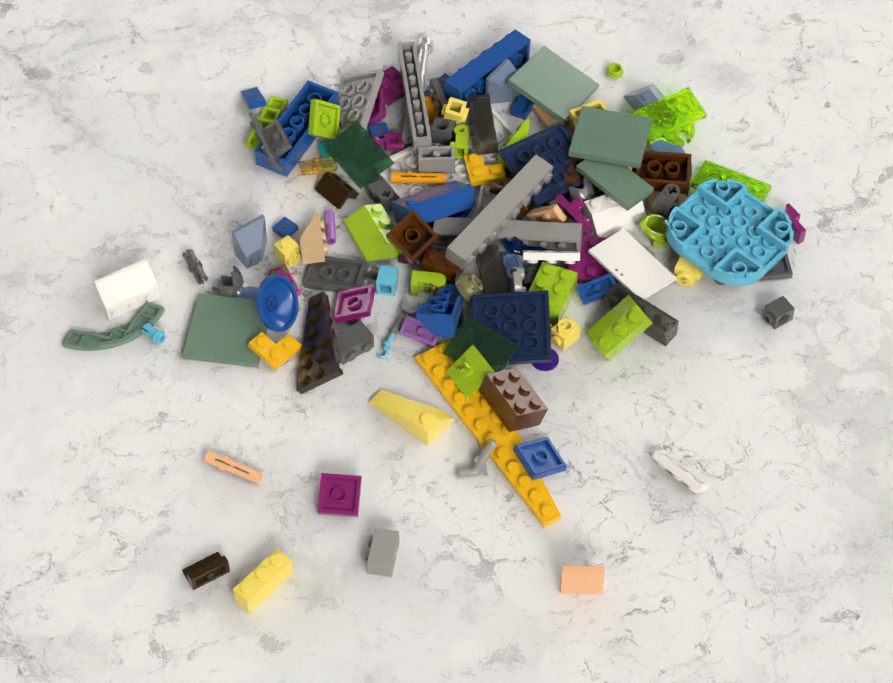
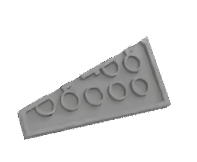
M381 69L340 77V82L342 83L340 94L342 99L339 102L341 106L339 121L341 123V128L339 129L341 140L339 142L338 159L342 162L357 159L384 76V72Z

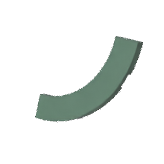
M147 302L143 309L132 318V321L125 325L108 329L107 332L96 333L95 331L87 332L71 329L62 343L63 347L81 351H97L124 345L143 335L141 330L144 329L143 326L146 323L154 326L165 312V308Z

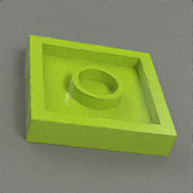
M311 99L308 135L338 141L341 106L318 99Z

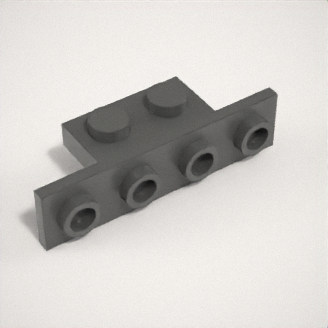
M250 112V124L257 131L255 134L257 139L263 143L261 147L264 153L269 156L267 159L269 164L282 172L284 169L278 157L291 149L292 145L281 123L276 119L263 128L261 121Z

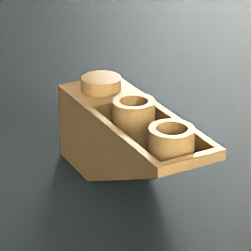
M316 212L300 237L303 264L325 262L324 254H328L327 243H323L326 242L325 231H321L325 230L324 219H320L319 212Z

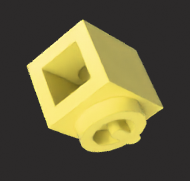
M450 97L448 104H444L441 114L444 115L445 119L456 121L457 126L461 122H466L470 108H466L467 102Z
M289 235L273 244L275 259L281 265L286 264L287 268L301 261L300 246Z
M680 256L674 268V276L677 278L676 282L682 286L690 285L694 287L697 280H701L703 271Z
M566 316L551 328V342L554 346L564 351L580 339L581 327Z

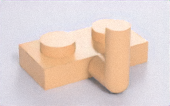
M557 204L531 209L528 213L532 221L568 223L570 220L568 216L564 215Z

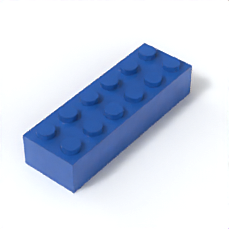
M515 29L505 35L503 39L494 43L492 47L483 51L478 57L472 59L463 68L458 69L452 76L447 77L444 81V94L447 101L452 97L467 102L466 108L474 106L485 97L486 78L506 58L511 61L517 71L529 60L531 39Z
M307 81L278 119L292 145L291 149L278 157L284 170L280 172L276 167L273 168L267 160L269 156L264 153L261 147L263 143H260L254 150L256 165L288 177L317 138L308 135L311 99L339 105V92Z

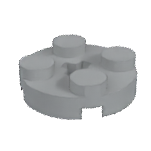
M519 266L511 267L510 274H513V278L510 279V292H526V287L522 286V279L525 277L524 268H519Z

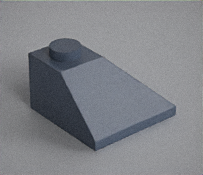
M506 58L486 78L485 103L513 102L520 96L519 92L506 84L508 79L517 72L509 59Z
M654 84L624 96L626 102L638 116L650 118L660 114L663 109L669 110L672 108L671 103Z
M263 214L232 231L235 256L247 269L263 260L267 244L266 223Z

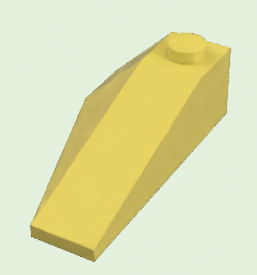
M383 389L369 401V404L426 445H429L454 421L451 416L437 407Z

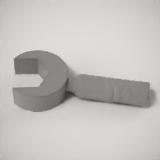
M407 299L402 302L401 311L403 314L391 329L392 333L395 335L399 333L406 315L410 317L416 316L420 305L419 301L417 306L413 308L407 306Z

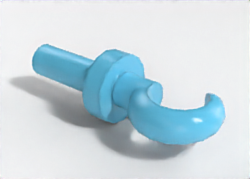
M391 332L387 341H383L382 350L386 354L381 356L377 353L379 358L384 359L388 356L387 349H390L392 346L390 343L395 336L394 333Z

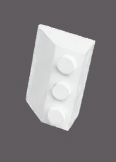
M607 194L584 201L583 215L591 221L590 227L595 237L609 238L623 228L627 232L640 228L639 223L646 215L643 201L628 211Z
M146 259L94 281L99 305L109 320L160 297L158 285Z

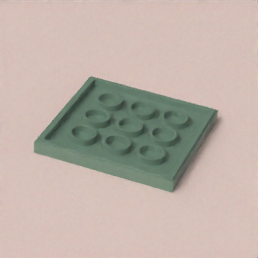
M545 46L513 74L506 83L561 123H564L569 118V110L580 107L600 85Z
M582 106L568 156L640 169L652 118Z
M199 293L182 354L183 359L258 368L260 357L248 347V343L261 332L266 335L268 328L262 323L258 315L256 300Z

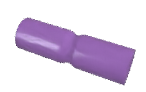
M326 210L324 212L325 243L333 245L336 243L335 212L333 210Z

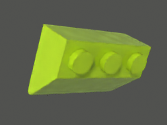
M381 203L364 205L343 221L365 262L398 258V251L386 237V234L395 226Z
M628 295L585 333L603 356L610 361L651 326L653 322Z

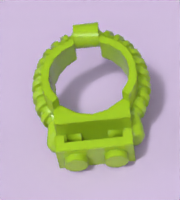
M658 214L645 215L641 219L639 226L641 231H644L652 239V247L657 249L669 244L666 237L668 220L663 219L664 216ZM651 229L657 230V231H659L660 233H656V232L652 231Z

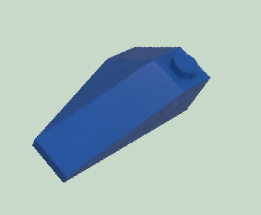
M447 283L437 291L435 297H429L426 304L422 303L418 307L416 318L434 336H440L444 339L454 338L464 298L458 291L456 284Z

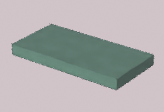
M587 159L576 165V170L627 211L654 192L652 186L626 166Z

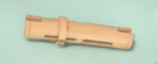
M210 450L205 455L204 462L219 467V470L223 472H231L256 484H259L262 480L263 472L233 461L229 456H221ZM218 460H219V461H222V462H224V463H226V464H229V465H231V466H228V465H225V464H223V463H221V462H218ZM237 468H239V469H241V470H243V471H246V472H248L249 474H247V473H245V472H242V471H240V470H237Z

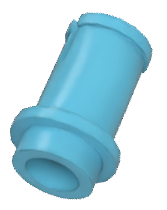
M146 323L143 326L142 334L152 339L154 344H162L165 341L166 335L164 331L157 330L150 323Z

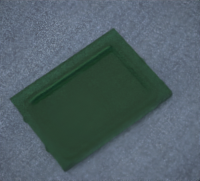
M358 121L324 146L325 150L360 189L394 164L392 159Z
M467 316L454 338H452L444 350L443 355L456 362L474 345L492 369L497 372L504 370L519 348V344Z

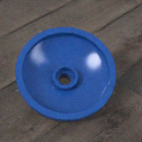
M282 275L266 277L261 282L257 291V312L262 323L268 329L275 332L286 331L294 324L298 315L299 302L297 292L291 281Z

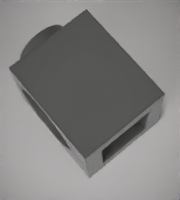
M435 117L434 122L429 125L432 142L450 146V142L454 140L456 121Z
M782 296L765 305L763 318L775 330L793 320L795 308Z

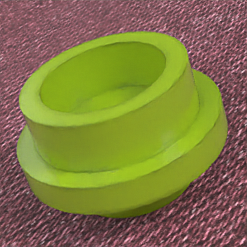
M618 63L610 64L606 70L607 76L612 79H619L624 73L622 66Z

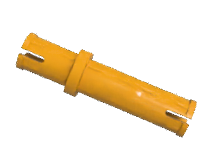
M391 172V183H407V185H411V183L445 184L446 173Z

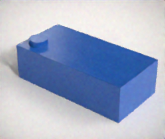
M456 180L391 202L396 223H399L412 210L426 223L476 207L472 185Z

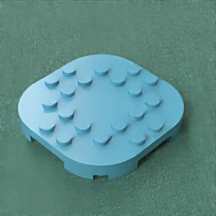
M711 179L701 183L697 187V191L679 207L675 206L666 226L668 243L677 254L721 283L735 286L752 284L760 280L788 252L794 235L791 219L780 207L774 210L747 192V185L732 179H727L726 181Z

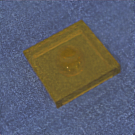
M333 156L298 161L299 170L303 176L338 170Z

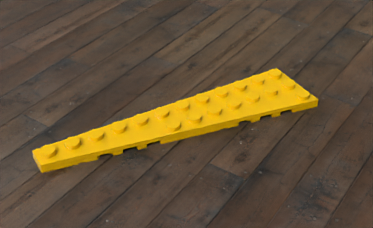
M464 332L416 356L415 362L484 450L487 446L488 439L498 443L489 458L542 527L546 528L560 520L561 514L542 478L532 480L513 451L515 445L523 443L517 431L509 432L479 392V389L467 399L446 372L471 347Z

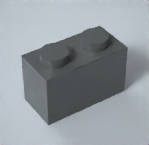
M361 320L336 334L338 344L337 356L340 357L342 365L353 361L357 356L370 351L374 347V335Z

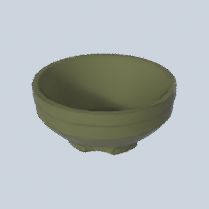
M461 273L455 277L458 291L469 303L472 304V295L483 294V283L474 274Z

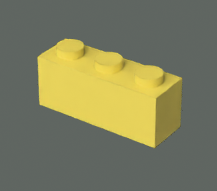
M276 549L233 588L235 602L250 614L293 574L292 560Z

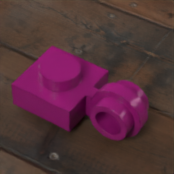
M400 132L383 133L381 139L376 136L370 138L368 146L374 152L381 150L382 146H385L386 151L403 150L404 143Z

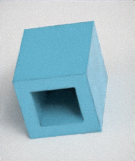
M380 265L376 281L377 294L396 295L399 281L398 267Z

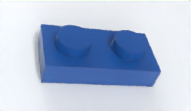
M611 273L576 287L584 305L619 292Z

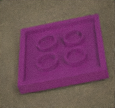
M582 236L580 261H575V264L564 263V269L578 272L577 283L584 284L609 274L588 252L589 249L607 238ZM613 276V278H614V280H615V282H616V284H617V286H618L619 281Z

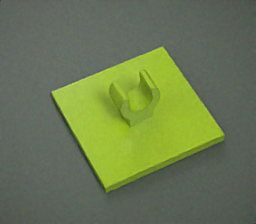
M472 345L446 372L465 397L469 399L480 388L485 375L495 371L478 349Z

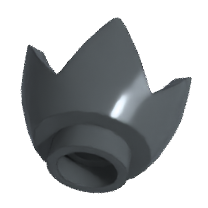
M586 177L582 179L584 189L569 187L572 200L566 199L568 202L571 203L577 197L583 203L594 198L593 186Z
M235 265L233 266L234 271L231 272L232 277L221 275L222 285L219 284L218 288L214 286L211 288L215 293L221 296L237 297L244 290L242 274Z

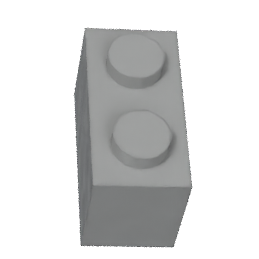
M455 146L418 147L419 173L455 174Z
M375 528L374 534L370 535L368 541L370 552L366 553L364 558V565H367L368 574L392 577L400 543L399 531Z

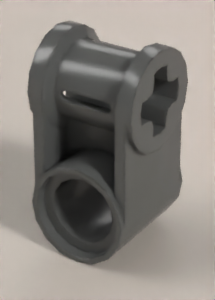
M383 178L365 185L367 195L375 204L381 203L386 212L393 210L391 202L393 201L394 192Z
M673 183L667 184L653 201L650 211L668 219L673 208L678 205L680 187Z

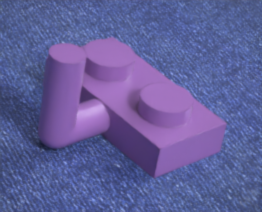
M407 315L399 332L400 335L431 347L436 346L440 337L434 336L419 320Z

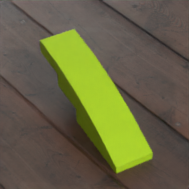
M275 96L270 97L268 105L264 106L260 117L257 116L263 128L280 118L287 108L288 99ZM253 128L245 146L255 150L261 142L257 139L255 135L257 131Z

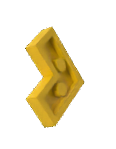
M481 153L464 155V164L470 185L478 186L492 184V182H503L506 175L502 163L485 166Z
M261 332L248 343V347L274 371L279 369L302 349V345L290 334H287L275 344Z

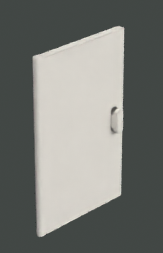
M624 228L588 251L640 302L677 280L665 266Z

